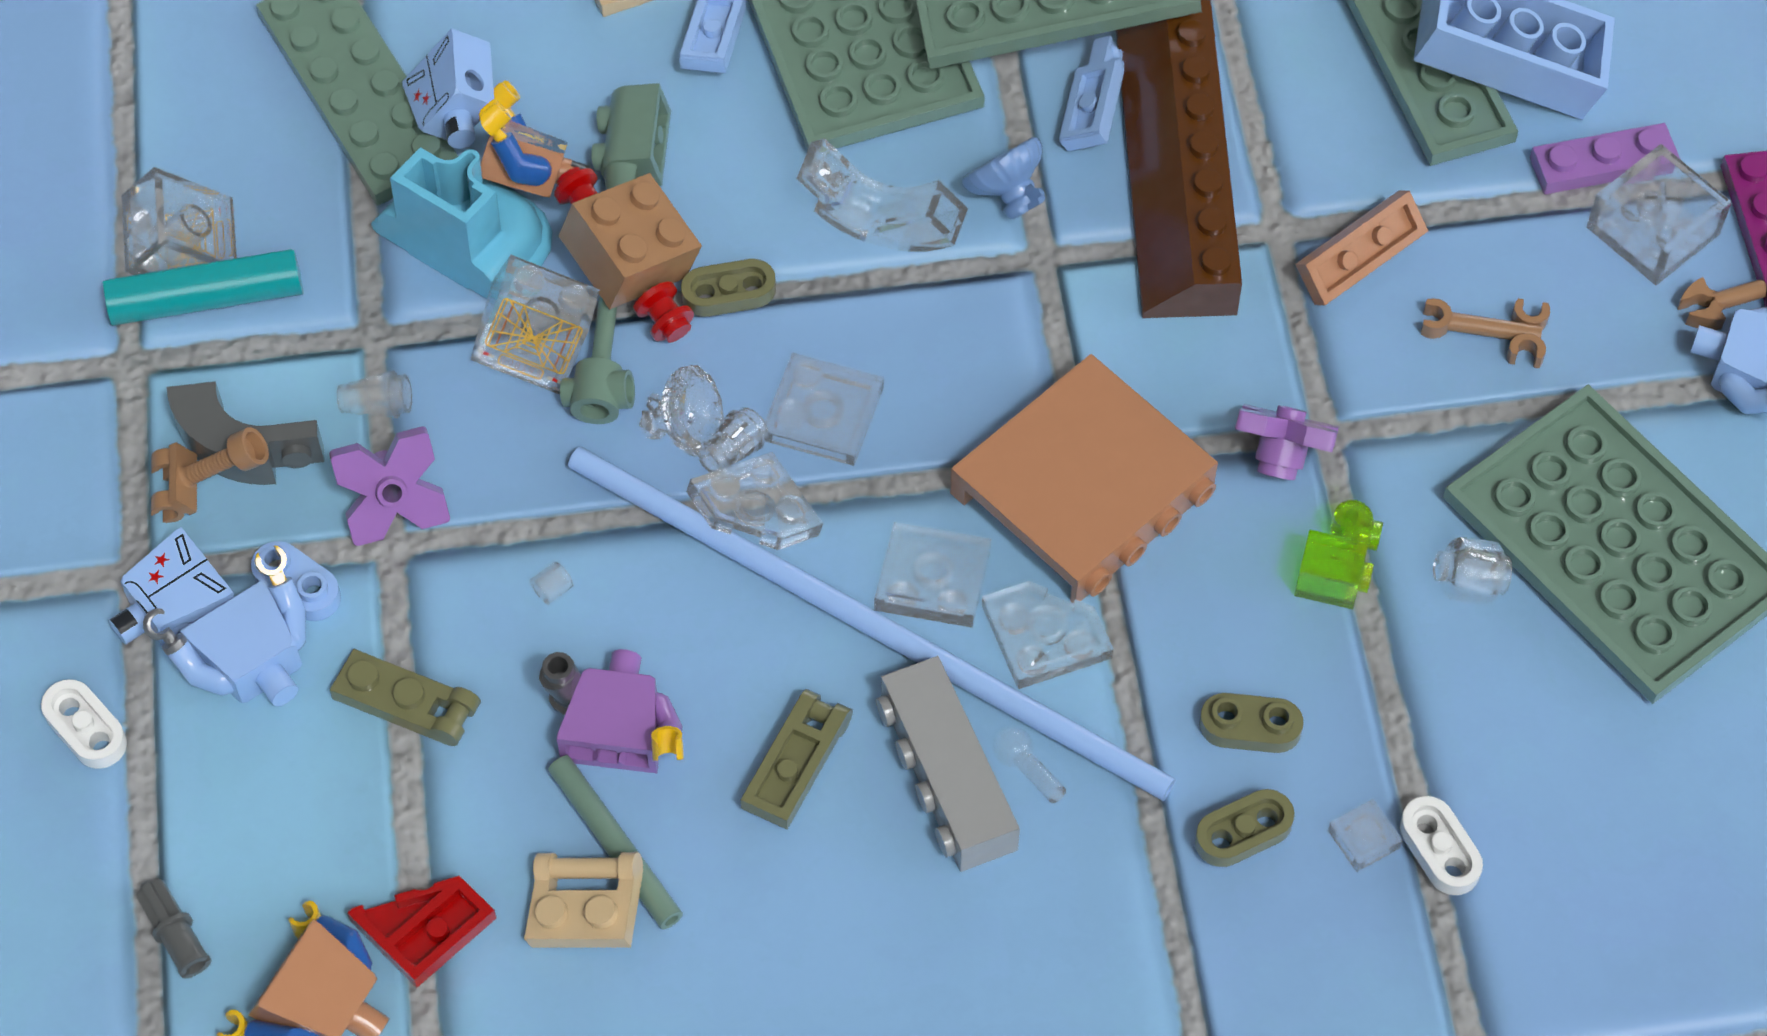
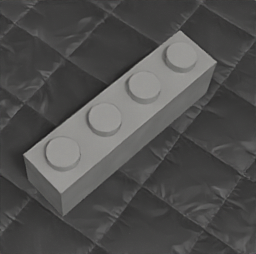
M939 656L881 676V697L876 698L879 715L886 727L893 725L899 737V740L895 741L899 759L905 770L913 768L919 783L915 784V790L919 803L925 813L932 811L939 824V827L935 828V834L944 856L947 858L953 855L960 872L1018 851L1020 828Z

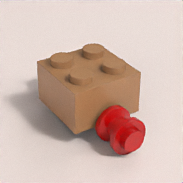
M574 167L567 170L558 178V186L554 191V197L559 204L571 203V208L558 236L607 307L613 309L638 298L633 306V310L638 317H651L655 324L652 326L650 334L655 341L667 340V342L672 343L684 337L692 327L690 322L694 317V312L690 306L683 305L678 307L674 302L673 298L677 294V288L673 283L682 280L690 271L702 247L700 242L650 173L598 193L594 188L598 176L593 169Z

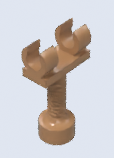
M247 427L230 435L227 440V448L197 461L196 453L177 442L169 445V448L153 452L151 456V473H155L163 468V480L169 481V490L159 491L152 495L151 516L163 510V523L177 522L184 517L185 513L191 515L197 512L198 482L233 466L243 471H249L265 464L268 460L269 452L266 441L261 433L252 427Z

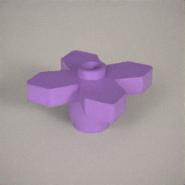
M1244 404L1239 409L1235 429L1260 435L1255 459L1259 460L1257 472L1281 479L1295 480L1297 471L1303 470L1308 447L1333 452L1339 426L1305 419L1307 412L1296 408L1278 405L1275 412Z
M421 426L396 433L388 450L378 451L374 454L359 443L330 451L329 455L337 485L360 493V496L345 513L354 545L360 546L383 540L397 512L421 529L450 521L443 489L419 479L435 460L426 427Z

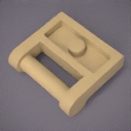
M622 852L619 857L558 858L555 853H537L533 863L535 881L524 938L530 947L631 948L643 876L641 854L639 852ZM558 879H619L617 890H556Z

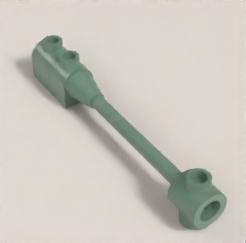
M660 83L619 87L611 95L610 106L598 107L597 125L599 132L606 134L605 143L593 144L592 163L595 171H601L605 179L606 190L648 173L653 176L659 186H662L671 110ZM600 295L592 357L579 361L575 367L574 378H563L560 384L562 405L570 407V412L575 418L590 424L613 422L619 415V409H631L635 401V384L632 372L630 370H623L619 364L611 360L617 307L609 309Z

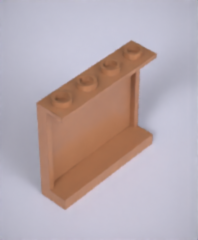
M1090 354L951 468L950 494L963 505H966L973 498L1072 586L1070 601L1076 606L1089 594L1094 597L1101 593L1111 581L1112 574L1124 564L1131 566L1136 563L1146 551L1147 544L1159 534L1164 537L1171 533L1179 524L1182 514L1193 505L1200 507L1209 500L1216 489L1215 477L1218 462L1094 355Z

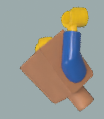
M509 81L500 82L494 87V99L479 112L481 125L490 134L481 160L482 177L492 182L550 198L554 184H557L558 178L563 173L574 167L584 169L590 168V166L565 158L564 154L568 143L564 140L527 127L521 113L515 115L510 108L520 100L518 91Z
M305 901L302 906L305 914L310 919L304 922H298L292 917L288 919L298 940L248 1014L256 1020L249 1022L239 1011L229 1010L225 1017L232 1024L239 1025V1027L233 1034L225 1035L218 1032L217 1036H342L345 1029L356 1036H379L389 1021V1017L364 1002L376 983L377 977L371 971L372 961L358 931L330 916H321L318 906L314 901Z

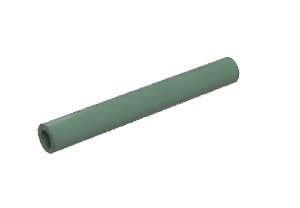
M565 755L555 760L548 769L549 773L609 857H619L622 852H638L571 757ZM642 857L643 876L639 899L661 929L670 928L681 919L683 913Z

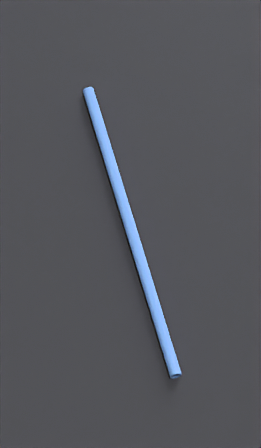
M578 447L571 455L568 463L570 469L916 663L939 656L951 683L1154 797L1164 801L1171 792L1176 779L585 448Z

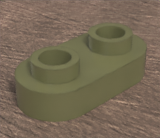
M744 259L698 267L688 272L681 283L683 305L690 306L694 315L701 317L760 308L767 305L776 293L775 272L768 263L759 259ZM752 286L759 288L751 291L746 290V288ZM705 294L713 296L710 298H700V296Z
M1219 693L1210 697L1202 707L1199 721L1202 735L1215 746L1271 753H1283L1294 748L1300 740L1304 724L1299 708L1286 699L1233 693ZM1222 711H1228L1235 718L1224 720L1218 714ZM1275 716L1281 717L1286 721V724L1275 725L1270 721V718Z
M1263 789L1207 814L1200 821L1195 837V847L1199 856L1210 865L1228 867L1282 842L1288 837L1292 829L1295 815L1293 805L1284 794L1271 789ZM1269 817L1275 822V825L1265 827L1258 822V819ZM1216 838H1223L1229 842L1230 846L1218 848L1212 841Z

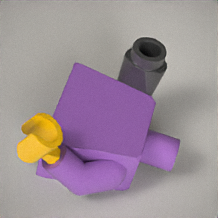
M626 649L615 650L611 655L609 670L588 668L582 674H580L574 661L566 653L554 652L544 659L540 669L539 680L544 689L549 693L550 704L555 710L565 715L557 734L560 757L568 755L575 764L656 774L660 755L673 753L676 754L677 760H683V726L669 697L657 692L656 679L650 675L639 674L642 659L639 654Z

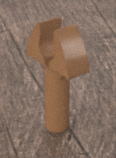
M1702 277L1687 288L1681 297L1677 310L1685 309L1692 305L1708 307L1689 312L1685 324L1698 328L1700 325L1713 330H1720L1726 319L1722 311L1765 298L1767 293L1766 284L1763 280L1759 279L1717 292L1709 289L1704 277Z

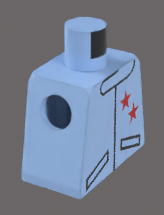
M451 28L402 82L418 128L421 131L447 140L448 144L453 148H466L474 143L476 139L474 127L480 121L479 112L494 99L491 48L488 41Z
M180 527L123 575L120 582L131 606L110 618L109 622L117 636L126 645L145 633L143 629L145 615L153 609L161 608L165 614H157L152 618L150 623L151 629L155 633H159L170 627L176 635L181 633L182 629L235 596L230 587L182 527ZM158 640L160 644L163 646V644L165 643L164 640Z

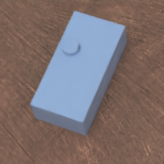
M1422 0L1414 61L1583 119L1608 89L1615 18L1566 0Z

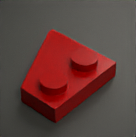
M460 875L436 882L425 890L413 889L394 895L396 900L366 910H364L363 905H359L347 912L350 922L416 988L497 919L495 910Z

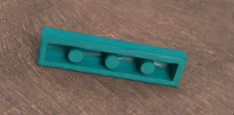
M292 249L103 281L105 303L112 326L303 295L301 271L295 251Z

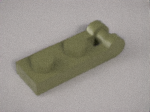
M356 649L352 650L330 688L333 700L449 746L458 745L465 731L462 727L467 717L474 716L481 703L480 698L470 690L462 687L452 688ZM439 706L448 709L444 716H434Z
M805 689L743 794L741 809L788 830L836 742L845 733L851 721L853 709L837 703L835 706L829 705L821 701L820 694ZM813 719L824 725L820 731L807 725V723Z

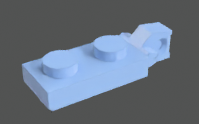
M697 0L680 52L681 69L726 73L746 11V0Z
M1110 35L1094 39L1089 63L1084 65V67L1076 68L1059 137L1060 143L1067 151L1108 143L1124 74L1123 51L1116 46Z

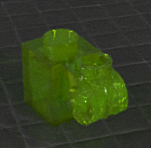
M1347 500L1341 502L1334 511L1330 534L1309 529L1294 596L1353 610L1357 592L1368 593L1374 564L1365 562L1367 549L1377 551L1384 522L1374 520L1370 508L1360 501Z

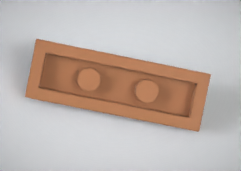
M1398 190L1295 265L1314 304L1325 306L1428 232V229L1411 192Z

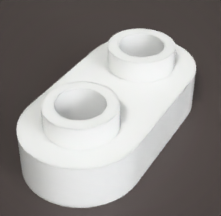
M68 679L59 681L47 689L41 701L43 715L48 725L80 762L90 768L101 769L109 767L121 759L127 747V739L122 726L87 685L78 680ZM71 707L79 708L74 715L64 716L67 709ZM100 741L109 742V744L103 749H93L94 746Z
M1431 796L1418 797L1409 802L1404 809L1400 821V833L1431 883L1438 890L1449 895H1462L1471 891L1479 881L1483 869V860L1478 849L1451 808L1444 801ZM1428 824L1434 829V832L1430 834L1423 833L1418 829L1417 825ZM1455 866L1462 872V875L1451 876L1446 872L1445 867Z

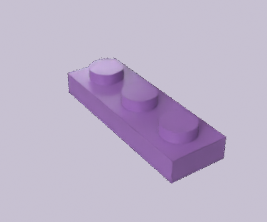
M1666 123L1535 146L1532 148L1530 160L1542 191L1546 195L1675 171L1678 168L1680 157Z

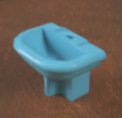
M420 147L390 177L393 201L371 222L372 228L379 235L408 251L411 256L466 289L473 290L498 306L501 305L503 299H512L541 268L551 251L553 231L545 213L532 201L505 185L483 179L480 155L473 149L465 150L455 159L443 160Z

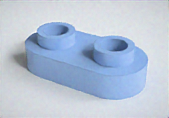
M274 541L261 546L255 552L251 560V569L255 582L258 583L263 579L267 586L271 584L269 576L263 575L257 570L254 562L256 554H259L264 568L275 570L278 566H269L271 562L280 560L275 552L274 545L280 547L285 552L287 562L283 572L286 577H292L306 610V620L320 621L326 619L338 609L341 602V593L335 576L293 545L282 541ZM311 586L321 587L315 593L305 592Z

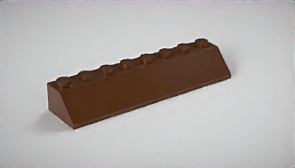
M1201 0L1202 12L1116 30L1117 47L1123 51L1122 61H1124L1121 94L1142 318L1232 316L1238 313L1242 276L1211 0Z

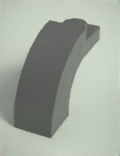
M216 381L167 387L168 401L179 434L187 449L197 454V461L227 448V440L230 435L247 427L256 429L265 439L269 452L268 460L265 464L249 471H243L233 466L218 473V475L224 478L247 484L271 485L276 484V467L302 468L311 463L324 462V445L317 420L265 426L249 425L237 421L224 411Z

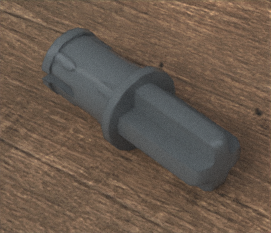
M158 878L144 882L136 893V897L154 927L152 933L154 940L157 943L164 944L182 978H191L207 969L212 960L204 951L191 928L193 924L192 917L188 913H182L163 880Z

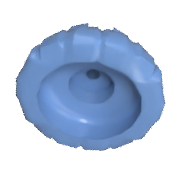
M1037 137L1029 138L964 176L962 184L968 191L974 194L1000 195L1006 204L1003 210L1005 215L1010 219L1020 217L1028 210L1042 204L1045 200L1043 189L1035 188V184L1030 179L1042 157L1043 149L1040 139Z

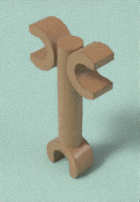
M1436 298L1426 299L1423 315L1437 317L1439 321L1424 320L1421 335L1426 338L1436 339L1444 336L1449 330L1511 340L1507 352L1508 363L1514 365L1518 352L1526 350L1534 356L1533 367L1539 369L1546 354V346L1541 339V335L1549 319L1550 306L1549 303L1543 302L1539 315L1529 316L1523 311L1524 299L1518 298L1512 311V321L1452 312L1450 306L1443 300Z

